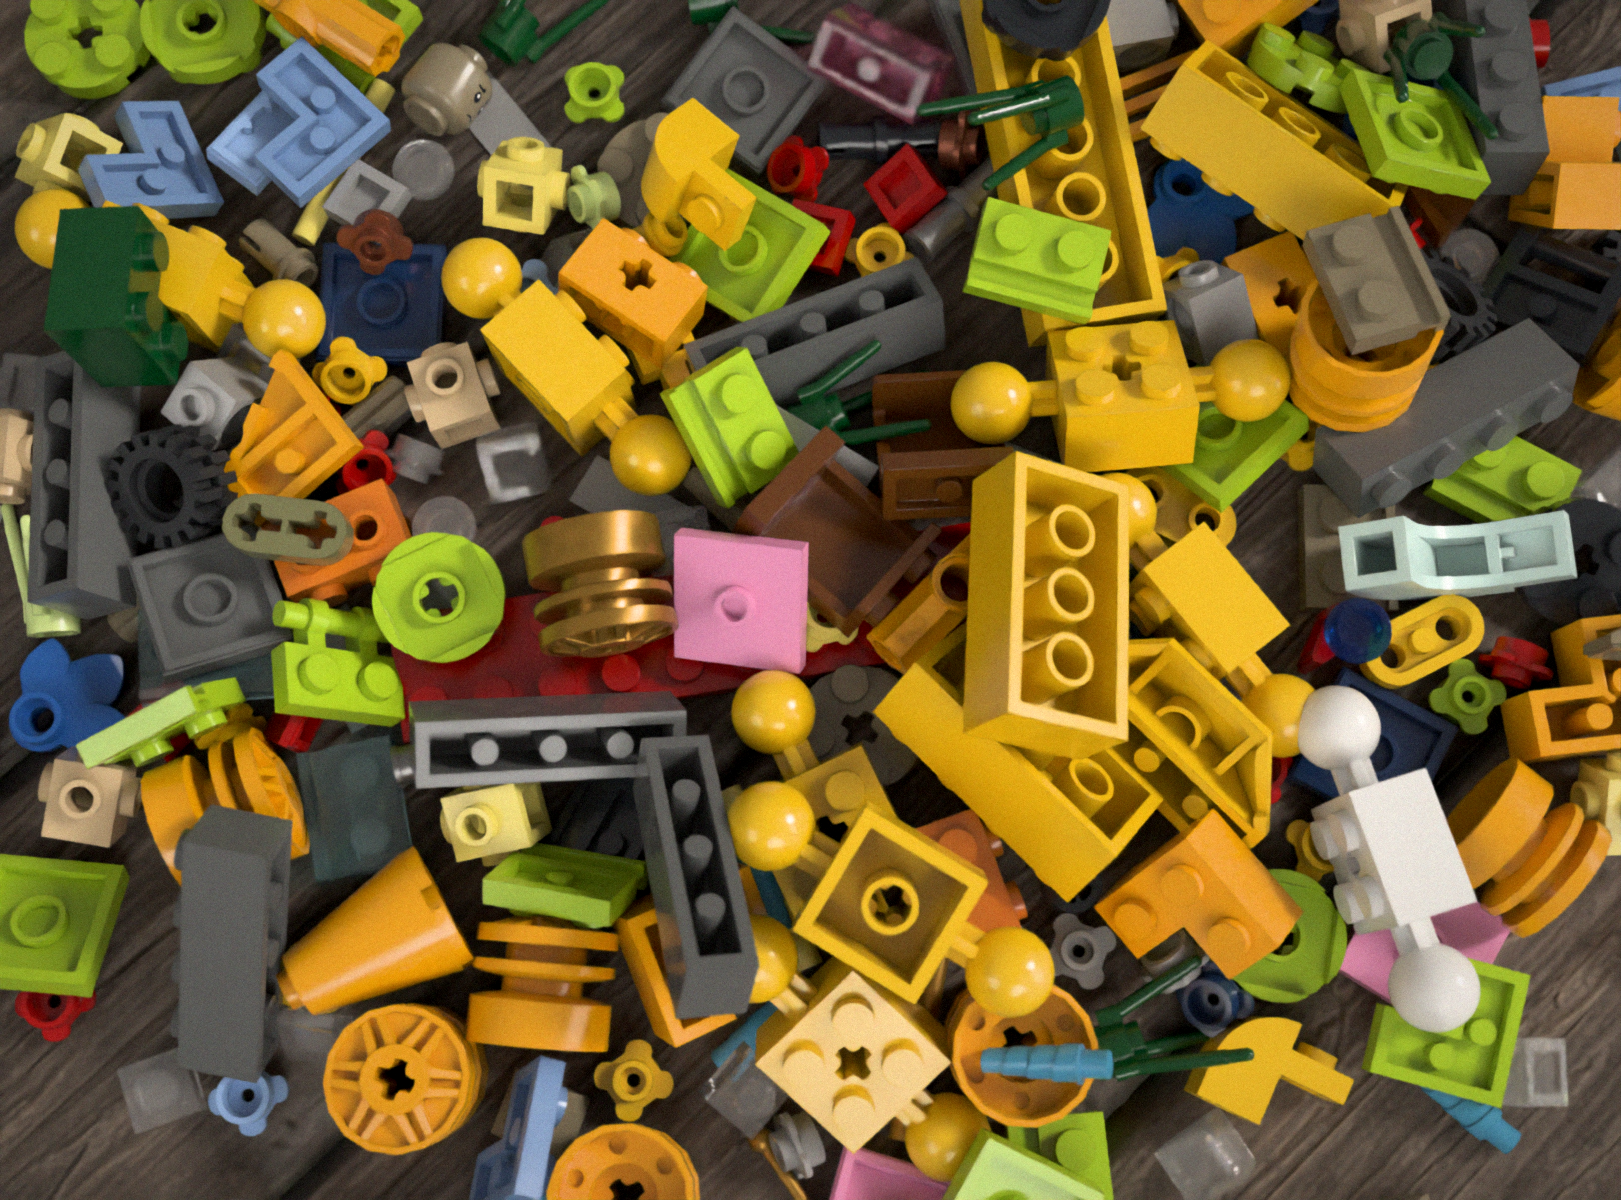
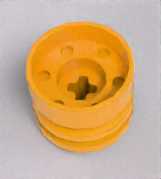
M1316 277L1313 279L1302 300L1295 322V330L1290 337L1289 346L1284 356L1290 371V397L1293 403L1311 420L1336 431L1364 433L1388 426L1408 410L1444 330L1435 332L1433 328L1418 332L1415 338L1351 355Z
M251 727L236 733L233 741L234 748L228 742L221 740L211 744L208 750L210 774L196 758L188 755L144 772L140 782L141 798L147 822L158 850L171 874L181 887L182 871L176 870L174 866L177 842L182 832L186 828L192 829L211 804L292 820L290 860H295L309 854V832L304 817L302 800L295 781L269 740L257 728Z
M1509 758L1479 780L1447 816L1446 821L1472 889L1487 881L1480 898V908L1489 915L1498 916L1502 914V926L1515 936L1525 938L1537 933L1556 919L1578 897L1594 877L1607 856L1612 837L1610 830L1597 820L1587 819L1583 821V809L1575 803L1566 802L1545 814L1554 795L1553 786L1518 758Z
M516 915L515 917L495 922H478L476 939L506 942L505 959L474 956L473 967L485 972L501 975L502 985L501 990L480 991L469 994L465 1040L535 1049L581 1052L608 1051L612 1006L582 996L584 983L615 979L616 968L586 966L587 949L618 951L619 934L607 933L597 928H582L574 925L569 919L551 917H522Z
M1054 984L1049 996L1040 1007L1024 1016L1012 1018L997 1016L986 1011L975 1001L966 986L956 995L944 1020L951 1056V1063L948 1066L962 1091L981 1113L1007 1126L1036 1128L1064 1118L1084 1100L1093 1079L1085 1078L1083 1085H1077V1082H1052V1079H1028L1027 1076H1004L1002 1073H983L980 1066L981 1054L983 1049L989 1047H1003L1006 1044L1003 1032L1011 1026L1021 1034L1029 1033L1021 1040L1022 1046L1081 1043L1085 1049L1098 1050V1042L1089 1016L1069 993Z
M424 1003L394 1004L367 1011L344 1028L328 1053L323 1078L328 1112L344 1136L368 1151L400 1155L426 1148L444 1140L468 1123L484 1098L489 1068L483 1043L467 1041L464 1038L466 1019L444 1006ZM407 1062L406 1075L409 1078L415 1079L414 1087L395 1093L397 1081L388 1076L389 1069L404 1065Z
M633 1123L602 1125L577 1138L556 1162L546 1190L547 1200H618L620 1193L616 1184L621 1180L627 1186L637 1183L642 1184L645 1192L638 1200H700L699 1176L687 1151L667 1133Z

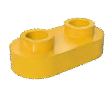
M1157 466L1132 468L1125 473L1136 477L1146 486L1156 491L1158 495V502L1156 503L1157 517L1153 530L1168 547L1173 546L1197 527L1195 516L1200 513L1212 517L1215 523L1213 533L1225 547L1233 539L1236 531V516L1230 505L1220 513Z
M1453 594L1439 596L1369 632L1363 638L1358 648L1357 657L1360 670L1368 680L1385 689L1404 687L1473 652L1479 646L1484 636L1483 617L1479 609L1470 600L1462 596ZM1438 620L1445 621L1450 625L1452 629L1450 641L1442 639L1437 634L1435 627ZM1382 648H1389L1396 653L1398 658L1396 668H1389L1383 664L1380 657Z

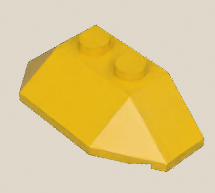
M1174 638L1128 640V741L1113 746V748L1165 797L1156 809L1180 832L1214 807L1251 850L1270 831L1272 732Z

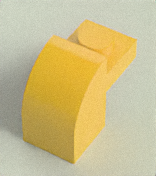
M691 98L675 109L659 124L641 178L642 196L650 212L661 224H664L679 213L699 232L705 234L726 251L741 239L757 197L725 172L740 135L694 98Z
M1249 1016L1245 1019L1239 1018L1230 1022L1223 1031L1214 1038H1210L1200 1052L1247 1047L1254 1051V1059L1249 1062L1192 1069L1184 1091L1245 1121L1260 1125L1279 1078L1324 1101L1344 1105L1354 1080L1334 1070L1338 1059L1327 1052L1303 1042L1299 1043L1296 1051L1292 1050L1302 1024L1285 1018Z

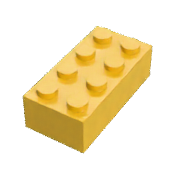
M1208 39L1182 63L1140 127L1141 130L1151 136V145L1161 154L1176 161L1184 158L1203 171L1201 177L1212 189L1226 196H1232L1235 193L1254 206L1253 213L1263 224L1279 232L1287 229L1302 240L1305 238L1306 231L1369 213L1372 218L1387 214L1389 208L1400 207L1409 186L1397 182L1387 183L1372 177L1358 141L1286 92L1264 80L1252 69Z
M1015 451L973 480L963 734L1076 760H1082L1128 741L1129 485Z
M966 621L918 659L874 709L873 713L889 727L897 740L906 744L937 775L945 787L954 791L985 822L988 829L994 835L1003 839L1034 870L1036 876L1043 883L1052 887L1068 903L1116 858L1165 797L1113 747L1082 760H1076L963 734Z

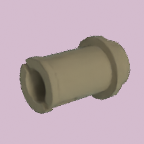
M257 219L245 228L243 233L249 236L255 243H252L246 237H240L239 246L245 253L250 254L273 275V280H293L308 288L314 283L318 276L319 268L315 264V256L312 252L305 248L298 249L268 219Z

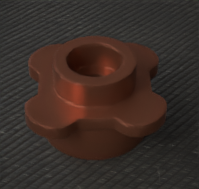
M970 110L960 111L959 120H944L939 134L938 157L940 167L947 170H959L960 181H963L971 174V164L979 165L981 163L984 152V132L981 127L972 126L968 123L967 117L970 114Z
M369 209L363 211L356 217L353 226L343 225L338 230V244L344 249L351 250L360 261V268L368 274H381L385 270V265L396 259L407 260L413 252V242L410 238L403 236V227L400 221L394 215L384 210ZM370 241L378 242L381 245H374Z

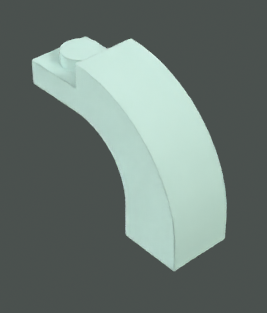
M1564 510L1460 526L1422 525L1413 522L1405 516L1338 527L1345 591L1360 597L1383 600H1432L1442 595L1451 594L1473 597L1514 592V587L1577 578L1569 514Z

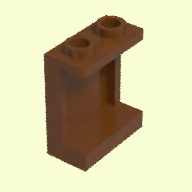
M967 370L875 375L872 378V427L920 419H928L932 423L931 429L926 432L874 441L883 521L971 516L973 480L1014 453L1013 446L1005 447L1004 443L983 444L967 437L956 425L951 412V395L956 382Z
M825 426L745 508L731 533L809 542L807 602L834 627L838 628L842 634L849 638L864 620L875 628L900 599L891 589L902 577L913 585L936 559L937 555L928 547L942 532V529L932 522L923 533H919L905 520L883 521L881 499L834 460L844 446L845 441L829 427Z

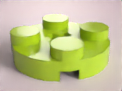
M30 0L32 12L27 19L24 33L27 54L40 73L66 94L82 99H95L113 95L129 85L130 82L126 77L135 71L139 63L144 68L150 58L151 53L147 49L140 31L139 19L141 8L135 0ZM94 28L96 31H102V36L92 38V47L83 49L77 40L80 33L86 29Z
M145 0L141 7L139 24L143 41L154 59L179 83L214 84L223 82L237 76L239 73H247L254 70L262 59L261 47L266 37V16L263 7L252 0ZM209 13L212 20L217 22L214 28L207 33L198 34L196 31H190V27L199 24V15Z
M1270 23L1262 24L1247 55L1249 56L1247 59L1249 67L1270 84L1288 94L1291 93L1293 87H1296L1304 92L1313 94L1308 102L1309 104L1343 114H1348L1338 86L1352 68L1370 72L1353 61L1346 59L1339 61L1331 56L1335 48L1334 44L1315 33L1302 31L1297 40L1288 31Z
M429 532L405 540L387 555L377 575L376 586L373 589L372 607L381 632L394 647L420 660L447 663L472 655L490 641L504 618L506 587L497 563L485 549L463 536ZM434 579H438L444 587L454 584L459 596L451 601L454 611L444 617L437 608L427 611L422 604L421 599L426 598L430 594L427 583Z
M1269 869L1268 871L1303 910L1302 915L1289 932L1294 933V941L1292 945L1281 946L1278 955L1269 953L1232 978V980L1240 990L1250 993L1255 999L1273 1003L1297 1002L1317 992L1323 984H1328L1339 972L1347 947L1346 925L1339 911L1335 910L1331 899L1324 893L1326 890L1316 880L1293 870Z

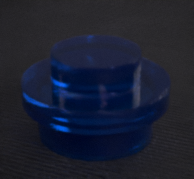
M1350 598L1337 604L1328 613L1324 623V637L1328 647L1337 657L1349 663L1363 664L1378 658L1386 651L1392 638V626L1387 613L1377 603L1365 598Z

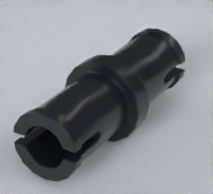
M873 115L870 118V122L831 124L819 122L817 123V134L819 135H816L817 146L826 149L829 161L871 159L873 165L885 164L887 158H892L907 143L918 150L922 156L938 157L937 145L941 125L938 117L925 120L886 121L884 115Z

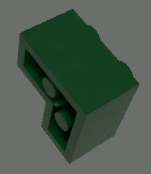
M139 206L60 209L44 331L101 387L177 385L180 361L186 358L188 352V337L184 325L177 320L158 297L161 272L166 271L169 264V247L166 237L157 230Z

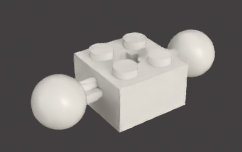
M1335 685L1322 687L1313 691L1305 703L1299 724L1298 748L1302 755L1311 763L1323 769L1331 770L1340 794L1339 797L1311 809L1315 821L1310 824L1311 837L1318 854L1324 860L1329 859L1335 870L1333 872L1338 882V885L1334 886L1333 890L1336 906L1343 920L1347 924L1353 923L1357 935L1390 929L1400 955L1393 964L1388 979L1390 1000L1397 1013L1410 1025L1423 1031L1439 1033L1456 1029L1468 1021L1474 1014L1480 999V982L1475 968L1462 953L1450 946L1439 943L1430 916L1477 902L1430 777L1426 768L1378 782L1369 758L1378 745L1381 733L1380 719L1375 707L1366 696L1352 688Z

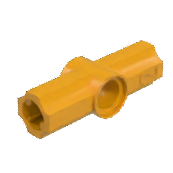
M252 0L273 13L278 23L296 39L303 37L315 49L323 44L374 77L381 72H388L400 57L401 45L405 39L401 26L358 0Z
M971 532L947 556L939 560L932 571L866 637L875 648L876 653L891 668L898 670L903 675L918 659L946 638L967 617L968 600L959 602L947 597L941 588L940 581L942 576L954 575L964 580L966 585L969 586Z

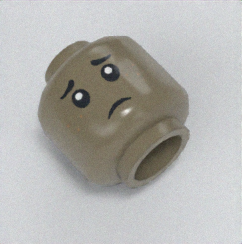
M434 43L402 79V94L405 98L403 108L406 114L421 129L434 136H441L444 133L460 135L470 127L492 98V83L486 73L488 67L485 60L478 52L467 45L461 44L458 47L448 43Z

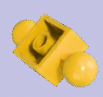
M47 189L31 195L20 206L15 218L16 239L22 251L36 264L52 269L60 209L92 208L79 195L62 189ZM105 200L102 207H120V205ZM140 203L132 204V206H139L157 230L166 237L169 247V264L166 271L161 272L158 297L177 320L184 325L188 341L227 356L243 324L244 332L253 347L270 358L282 349L292 353L296 359H299L312 352L318 346L325 332L326 315L321 301L310 288L297 281L288 279L272 280L255 288L243 273L244 265L231 257L225 250L227 244L222 238L194 225L190 226L188 232L168 225L169 220L158 211Z
M472 238L454 247L446 257L442 267L441 282L443 291L452 306L461 313L477 319L493 318L480 331L500 371L581 457L606 436L612 442L610 446V464L613 473L618 481L628 490L643 496H659L679 486L689 471L691 453L672 420L653 414L639 416L634 411L637 407L631 387L635 384V381L625 368L630 362L617 344L605 334L597 340L583 325V322L587 319L586 315L564 290L561 289L554 295L538 279L521 293L523 277L520 264L513 252L502 243L489 238Z
M1175 320L1077 327L1074 329L1047 331L1045 381L1027 382L1018 370L1004 363H981L968 369L956 382L951 395V412L958 428L970 439L983 444L1007 442L1023 431L1030 417L1051 416L1062 465L1084 472L1193 463L1200 409L1199 402L1212 401L1213 405L1222 414L1237 421L1252 422L1264 419L1274 413L1286 399L1290 388V371L1285 358L1275 347L1256 339H1243L1232 342L1214 356L1209 366L1189 368Z
M1112 472L1099 475L1100 477L1129 485V561L1139 572L1129 584V621L1146 637L1152 634L1156 639L1174 638L1218 681L1225 677L1242 698L1241 703L1272 732V757L1285 758L1301 754L1298 748L1299 724L1306 701L1315 689L1299 677L1289 674H1272L1255 653L1290 626V624L1205 522H1202L1168 548L1153 530L1156 523L1157 508L1154 497L1148 487L1136 477L1125 473Z
M766 670L754 674L742 683L734 696L731 707L732 723L737 735L753 750L773 756L783 777L782 780L777 782L793 787L804 796L812 809L816 830L819 831L820 828L819 818L828 816L833 824H839L844 821L849 828L865 800L899 819L863 741L824 760L818 761L807 738L815 722V702L808 687L798 677L785 671ZM847 830L842 834L841 840L844 837ZM792 865L788 868L772 872L795 918L818 879ZM878 888L874 892L878 897L877 910L886 913L889 907L880 888Z
M769 781L754 784L743 790L731 804L727 820L735 854L741 861L752 868L763 871H778L795 865L818 879L796 914L792 930L914 1005L916 1004L943 957L948 958L965 969V980L970 994L982 1008L994 1015L1010 1018L1024 1016L1040 1007L1049 996L1054 983L1055 970L1052 956L1041 939L1028 930L1012 926L995 928L985 933L966 921L989 883L984 871L883 809L865 800L841 842L837 843L815 829L814 815L807 800L799 791L784 783ZM892 885L901 887L902 899L907 905L903 909L891 906L886 913L879 912L877 910L878 897L874 892L878 888L887 890Z
M749 914L760 963L749 1003L771 1001L778 1008L756 1029L755 1065L853 1154L896 1116L906 1126L905 1145L914 1165L923 1174L934 1180L951 1182L981 1127L989 1131L991 1129L986 1115L981 1113L966 1096L952 1092L932 1095L925 1088L951 1063L945 1027L918 1002L915 1005L835 956L828 960L808 980L797 970L799 959L797 945L785 925L767 915Z

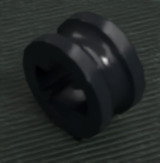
M1099 873L1085 886L1088 890L1082 900L1079 895H1075L1071 899V903H1067L1052 887L1040 880L1041 893L1046 903L1054 910L1064 914L1081 913L1093 907L1099 900L1103 889L1102 875Z

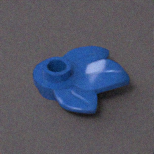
M1184 158L1180 161L1170 159L1162 164L1156 172L1152 183L1155 201L1147 210L1156 255L1165 258L1176 255L1182 247H1188L1198 253L1199 261L1211 260L1221 264L1225 257L1235 253L1237 241L1234 220L1251 215L1254 206L1235 193L1232 196H1226L1212 189L1202 179L1201 174L1203 171ZM1177 182L1185 183L1190 187L1192 194L1189 196L1180 195L1173 190L1172 184Z
M50 638L35 648L21 667L22 696L13 704L9 714V728L15 741L20 746L34 752H50L62 746L71 748L80 741H84L125 719L126 717L122 713L111 707L118 700L125 684L126 664L124 659L119 655L95 654L71 662L68 652L55 638ZM51 710L54 714L53 725L47 731L40 732L37 727L38 717L44 711Z

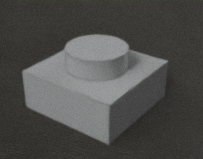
M358 159L347 170L322 208L327 216L341 225L353 226L356 217L369 209L387 211L398 219L412 199V196L407 187ZM370 241V242H372V243H374V244H380V243L375 242V241Z

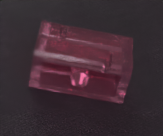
M850 2L842 6L841 9L837 8L828 12L807 63V69L912 125L922 118L916 113L918 105L939 100L956 57L883 18L875 20L874 13Z

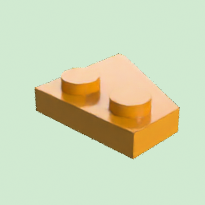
M280 349L273 355L269 367L275 369L261 403H252L243 423L242 440L237 447L232 449L229 456L231 460L227 461L224 467L225 473L236 472L238 482L228 484L227 487L230 491L237 492L238 498L245 494H265L304 499L364 448L293 354ZM258 511L254 521L258 527L270 524L261 515V511Z

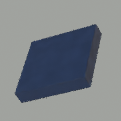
M323 243L320 301L326 315V327L324 335L316 348V361L318 363L325 362L331 353L330 344L337 337L353 339L359 350L370 357H381L387 367L408 368L407 362L421 358V353L433 345L445 343L447 297L443 291L441 273L444 261L450 253L445 244H413V252L409 259H396L385 265L383 273L372 275L360 268V261L351 250L342 248L338 243Z
M1344 666L1337 669L1329 686H1345L1357 690L1370 700L1378 713L1381 725L1380 739L1375 751L1369 757L1378 782L1426 768L1432 783L1458 727ZM1302 753L1293 756V763L1288 768L1285 779L1286 783L1323 803L1340 796L1331 770L1314 765Z

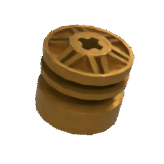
M629 510L590 513L542 526L527 534L523 539L522 548L529 584L534 589L559 592L539 602L533 609L534 617L540 624L550 625L543 628L538 634L540 651L545 655L556 657H602L620 654L673 634L679 628L676 611L673 607L662 605L673 596L672 588L668 581L640 578L659 569L666 562L659 520L655 514Z

